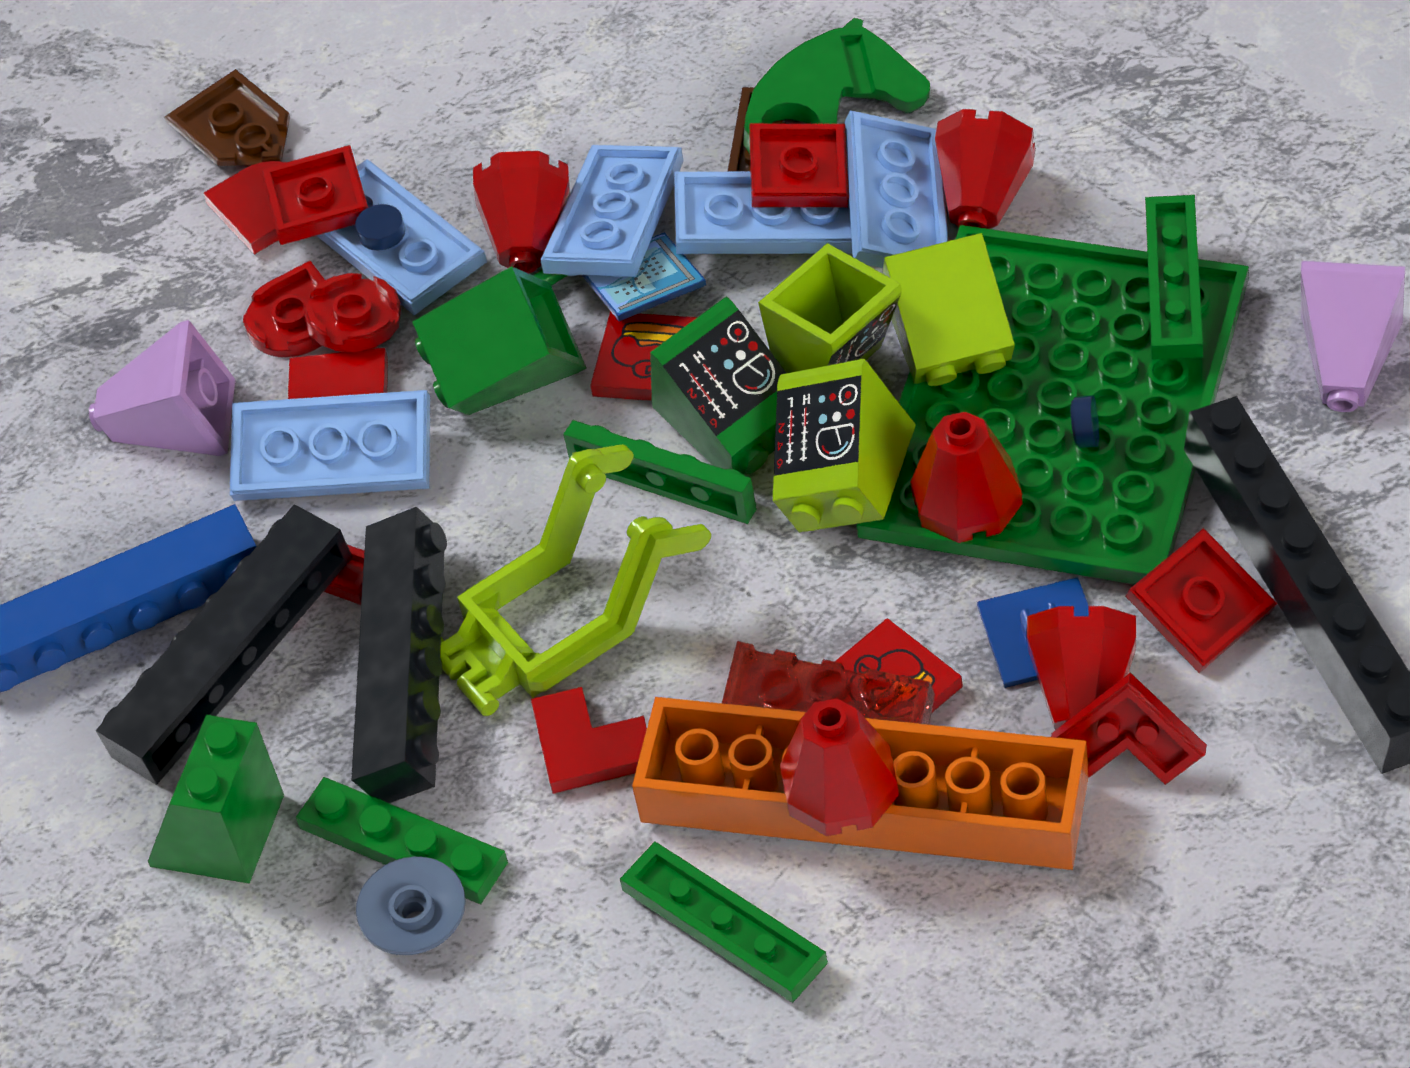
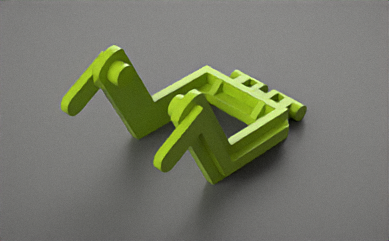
M626 445L587 449L572 453L564 471L540 543L457 597L464 621L456 634L446 640L441 637L440 659L442 670L450 679H458L457 687L483 716L492 715L499 707L497 699L515 687L521 685L534 698L631 636L636 629L661 559L699 551L710 542L712 534L703 524L673 529V526L663 517L648 519L645 516L636 518L627 528V536L630 538L603 614L543 653H535L500 615L498 609L571 563L594 495L606 482L605 474L622 471L633 460L634 454Z

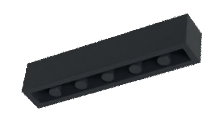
M295 504L282 519L277 520L271 526L268 535L254 551L240 561L236 571L225 584L206 600L203 609L189 625L174 636L170 646L153 666L146 669L140 675L136 685L124 699L105 715L102 724L95 731L111 758L157 785L194 743L206 715L217 716L351 561L353 557L341 530Z
M417 506L368 525L365 531L351 781L368 795L387 803H392L434 788L436 763L439 760L437 729L438 719L441 714L439 679L442 674L440 653L441 633L444 630L442 603L443 591L446 587L444 552L447 548V539L442 527L430 520Z

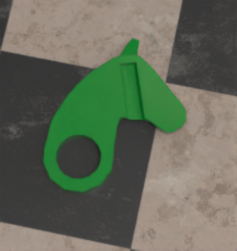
M854 17L843 28L827 31L803 42L778 60L759 80L753 89L745 116L744 146L750 154V123L772 124L775 121L791 119L807 124H837L842 97L876 99L889 103L899 111L912 113L924 106L928 100L930 82L889 44L862 27L864 20Z

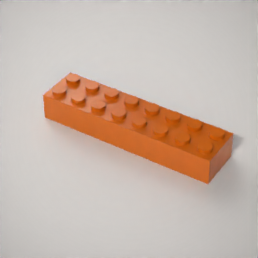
M655 697L632 785L642 823L1073 870L1088 783L1087 746L1084 740L865 718L890 746L899 796L873 828L857 831L856 825L841 827L842 834L825 836L789 816L780 768L798 723L806 712Z

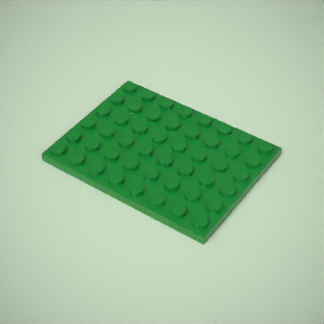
M960 225L955 239L979 233L983 235L1015 344L1012 359L1005 361L1006 365L999 370L984 374L977 373L976 369L957 373L956 379L938 386H929L927 381L914 384L909 371L899 404L916 426L884 519L857 523L858 538L1135 585L1173 553L1196 471L1184 451L1189 412L1215 403L1249 281V266L1198 259L1203 357L1152 359L1147 251ZM1093 395L1098 412L1099 445L1098 447L1078 448L1075 445L1072 432L1071 401L1074 400V397ZM968 412L985 420L1010 456L1022 490L1023 504L1001 534L986 537L985 530L972 533L973 540L957 543L921 526L917 505H915L912 496L910 481L932 431L942 418L956 413Z

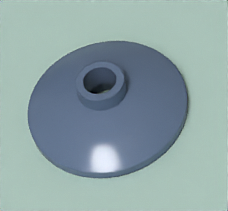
M427 857L398 859L378 869L363 885L356 903L357 922L365 938L376 948L395 955L420 954L445 942L458 928L465 911V893L456 873L444 863ZM412 912H422L420 915L416 917L407 918V916Z

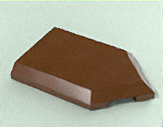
M235 69L164 116L166 123L217 166L254 165L268 161L282 162L290 114Z

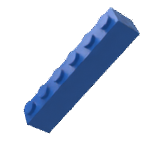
M236 504L1 604L0 692L10 690L15 685L45 672L56 670L68 662L96 650L104 649L110 644L137 632L150 629L158 623L185 611L202 606L232 576L240 561L250 555L257 547Z

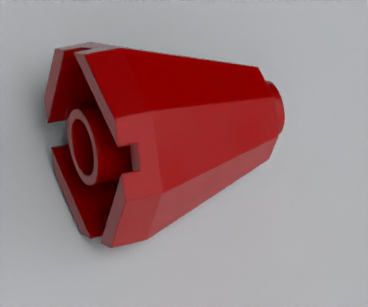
M962 109L938 121L935 134L950 222L957 225L958 228L960 225L991 229L998 226L1033 167L1036 151L1035 142L1033 143L1034 132L1033 128L1003 111H989L988 119L975 118L976 110Z
M541 151L498 152L490 157L489 167L483 170L482 162L473 167L475 204L499 264L507 268L513 266L529 274L542 266L541 258L570 195L568 164L558 160V167L549 164V155Z
M968 412L944 416L932 431L910 481L912 496L915 505H917L921 526L957 543L973 540L972 533L985 530L986 537L1001 534L1023 504L1022 490L1012 460L984 419Z
M1057 606L1027 616L1028 652L1055 730L1129 673L1136 652L1135 615L1106 606H1088L1089 616H1074V606Z
M838 698L814 702L800 719L780 764L789 816L825 836L842 834L841 827L856 825L857 831L873 828L899 796L890 746L855 707Z

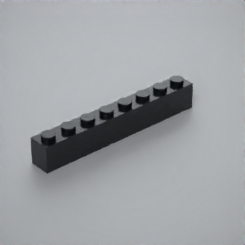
M1235 396L1190 411L1184 445L1185 453L1381 774L1410 764V671L1238 397Z

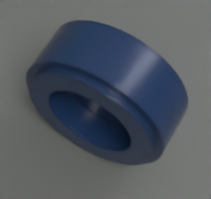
M378 204L362 211L356 219L355 226L359 240L364 247L371 250L379 251L392 248L405 235L402 214L396 207L391 205Z
M1093 395L1074 397V400L1071 401L1072 432L1075 445L1078 448L1098 447L1099 445L1098 412Z

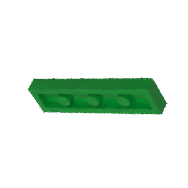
M1195 195L1145 197L1152 359L1203 357Z
M575 420L571 421L563 434L569 458L574 452L622 444L626 445L633 452V460L626 469L606 473V478L745 524L750 522L757 510L752 479L737 470L722 469L701 462L691 455H679L655 447L648 441L641 439L633 440L612 433L602 426H591Z
M326 777L322 778L295 817L301 830L385 865L407 857H427L438 860L456 873L462 883L465 898L480 905L508 864L504 850Z
M656 841L620 878L622 891L792 1003L828 964L826 951Z

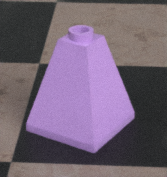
M1316 261L1301 262V318L1322 404H1327L1330 409L1338 412H1351L1356 410L1358 406L1364 407L1403 323L1405 267Z
M189 320L182 321L97 388L95 403H92L89 407V418L94 429L98 432L104 431L112 442L221 456L228 453L235 378Z

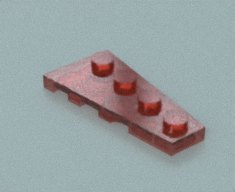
M737 641L722 704L807 712L814 702L838 698L855 707L865 718L929 725L935 693L929 681L867 669L864 673L844 669L843 664L823 659L821 664L798 660L796 654L776 649L774 654L756 651L753 644Z

